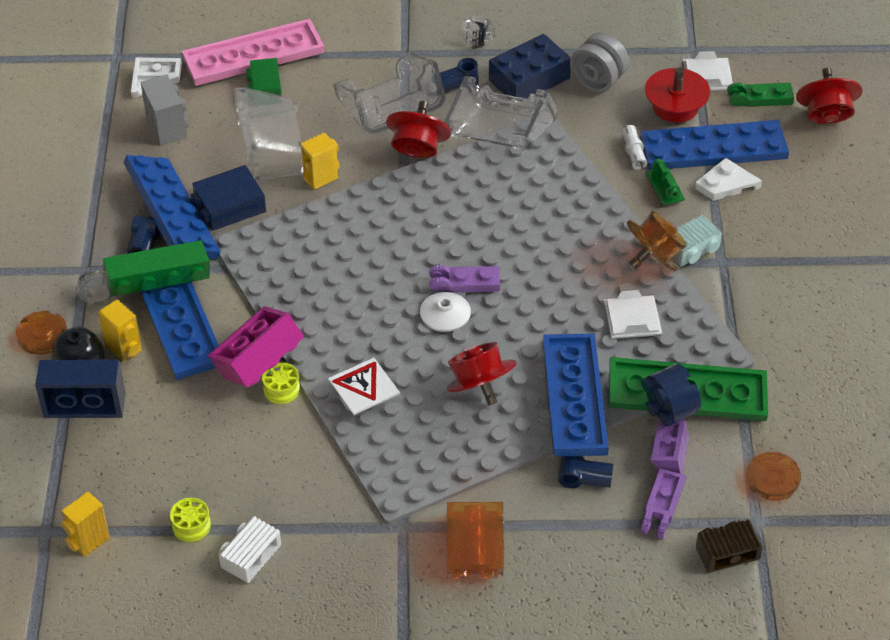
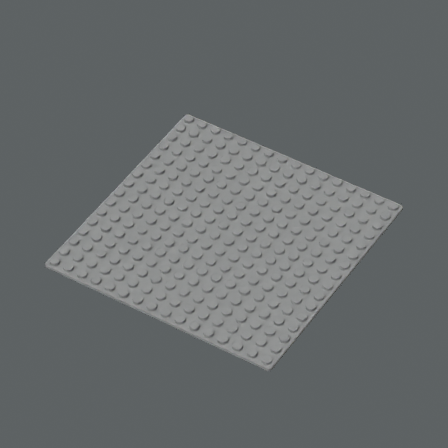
M551 113L543 114L436 154L434 157H428L213 238L221 251L219 257L254 313H257L263 306L287 312L304 335V338L298 342V346L294 350L287 352L282 358L285 363L291 364L297 369L301 389L383 521L387 524L394 523L553 454L543 350L544 334L595 333L606 430L648 413V411L608 408L610 357L749 369L754 365V359L661 246L642 262L637 269L630 265L629 262L653 239V236ZM436 265H445L448 268L499 266V292H451L462 296L470 305V319L462 328L452 332H439L430 329L421 320L420 307L423 301L435 293L449 292L431 290L429 287L431 280L429 270L431 267ZM639 290L641 296L654 295L662 335L611 339L604 299L617 298L621 291ZM497 342L501 360L513 359L517 363L511 371L490 381L494 391L493 394H495L498 401L493 405L488 406L485 399L486 396L483 395L480 386L460 392H448L447 386L457 379L448 361L470 346ZM375 358L400 394L353 415L341 402L338 393L328 378Z

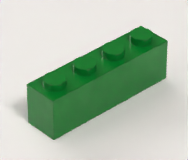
M200 240L103 258V271L110 296L114 297L209 279L210 261L203 242Z

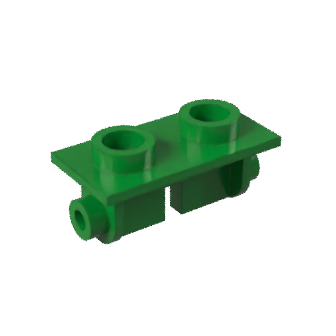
M661 159L654 160L652 170L646 171L645 174L662 206L685 201L669 168L666 167L665 161Z

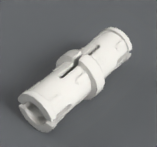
M628 125L626 127L629 133H627L625 127L622 129V135L626 143L625 151L630 155L633 169L641 170L640 162H642L644 168L647 166V160L643 153L644 145L639 140L636 127Z

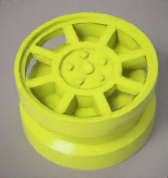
M278 363L275 367L268 369L262 374L264 395L270 402L286 404L296 399L299 395V374L297 369L291 364Z
M185 498L173 505L170 511V519L173 533L178 539L185 542H195L203 539L209 533L211 521L209 509L205 502L198 498Z

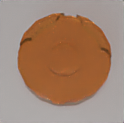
M50 311L33 312L24 317L19 327L17 326L16 336L18 344L24 351L30 354L43 355L52 353V345L57 336L67 329L66 321L57 313L56 315L50 314Z
M765 452L751 459L746 471V482L755 494L756 492L761 494L762 498L780 501L791 497L798 490L801 482V470L797 463L789 456L779 452Z

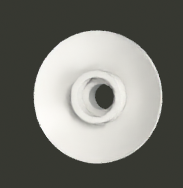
M451 292L435 293L427 297L420 307V317L423 323L430 329L439 332H452L462 328L469 321L471 315L470 305L466 299Z

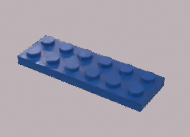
M779 120L641 131L640 135L641 142L644 145L643 151L647 160L648 171L652 170L653 161L656 159L665 161L666 167L674 169L718 165L725 158L733 163L788 159L789 150Z
M126 155L123 163L167 245L172 246L202 240L208 258L218 259L221 251L170 160L164 157Z
M192 282L140 291L175 379L179 380L215 369L216 367L208 355L219 344Z
M595 333L544 334L543 350L553 456L608 455L609 446Z

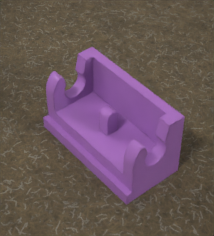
M659 418L651 463L655 464L657 474L660 468L683 474L689 442L686 419L666 427Z

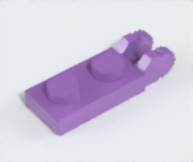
M436 265L429 270L431 277L429 287L434 291H500L499 266L448 268L445 265Z
M662 468L659 469L645 508V517L640 531L642 534L647 535L649 532L652 518L662 521L657 530V538L664 540L668 524L672 522L681 496L686 475Z

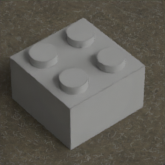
M167 74L141 81L145 114L160 146L187 138L186 128L189 127L186 115L183 113L186 110V104L183 97H179L176 83H171Z

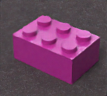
M263 306L215 348L208 357L224 379L248 388L256 384L264 372L275 367L283 355L294 350L298 346V342L304 338V335L289 313Z

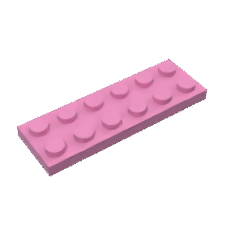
M306 19L183 50L182 57L195 86L244 74L246 69L250 68V60L277 58L279 65L325 53V49L311 19Z

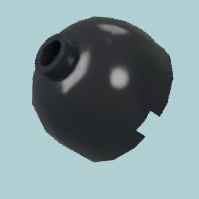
M71 327L61 332L52 345V360H104V348L99 337L88 328Z

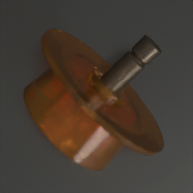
M654 211L650 212L641 225L632 220L627 221V226L632 234L644 246L636 257L629 262L633 268L637 269L652 254L673 271L679 269L673 257L688 245L671 221H666Z

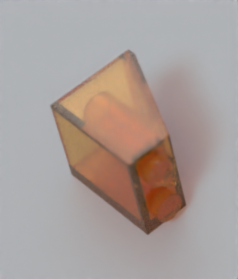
M447 502V574H453V578H469L470 574H481V578H497L498 574H503V502Z

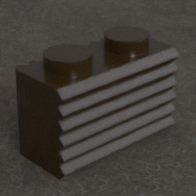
M749 519L745 521L734 520L719 528L708 527L697 534L696 550L702 559L707 573L761 558L763 546Z

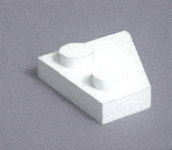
M136 57L131 87L132 98L142 96L141 81L167 74L171 83L180 82L181 58Z
M725 158L696 181L695 189L714 201L728 195L741 194L742 189L753 187L754 190L759 189L762 180Z

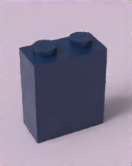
M246 165L192 183L193 193L191 194V200L195 207L200 208V215L204 223L208 222L212 231L266 212L265 195Z

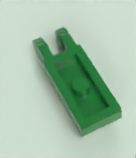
M739 82L729 84L727 88L728 94L731 95L729 101L733 106L756 107L794 104L791 83L744 85Z

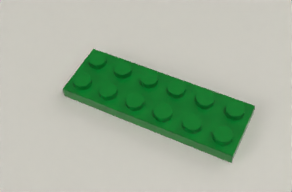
M610 357L608 408L648 411L646 402L649 400L642 387L641 380L677 363ZM678 363L689 372L691 376L687 377L690 385L696 384L700 394L701 409L694 415L767 421V370Z

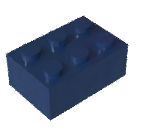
M544 33L489 60V81L515 105L570 79V56Z
M39 360L35 386L44 418H123L126 391L119 360Z

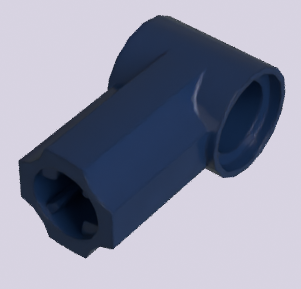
M463 58L458 62L457 67L434 74L433 81L437 91L441 93L459 86L464 88L477 86L479 83L477 61L473 58Z
M133 217L131 225L132 236L127 248V254L152 248L154 239L157 240L160 235V230L153 217Z
M562 456L558 482L566 488H577L581 484L611 488L614 464L585 460L583 456Z

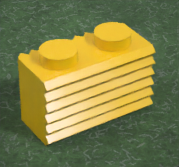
M326 133L318 134L317 137L314 136L309 141L301 142L303 178L313 190L339 178L338 169H340V164L336 155L339 147L334 139H330Z
M115 300L98 312L101 331L103 332V341L105 342L104 345L122 361L136 356L142 349L136 314H133L126 306H123L120 300Z
M85 492L61 510V515L63 516L61 526L67 534L65 541L72 551L76 552L78 550L83 556H88V553L96 550L97 546H101V543H105V540L110 539L103 505L90 492Z

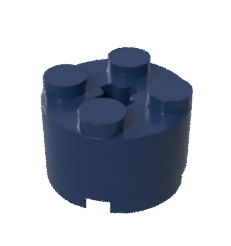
M678 363L641 380L642 387L649 400L646 402L648 412L651 416L657 415L666 427L694 415L701 409V398L696 384L690 385L687 377L691 375L685 367Z

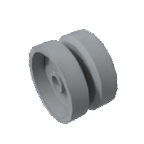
M598 32L591 35L570 57V67L575 78L585 88L594 92H604L629 68V57L624 46L615 37L607 33Z

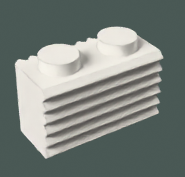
M255 516L248 523L243 522L238 527L233 540L225 542L220 548L219 559L221 568L246 583H250L254 575H257L261 567L280 548V531L261 521L260 518L257 519Z

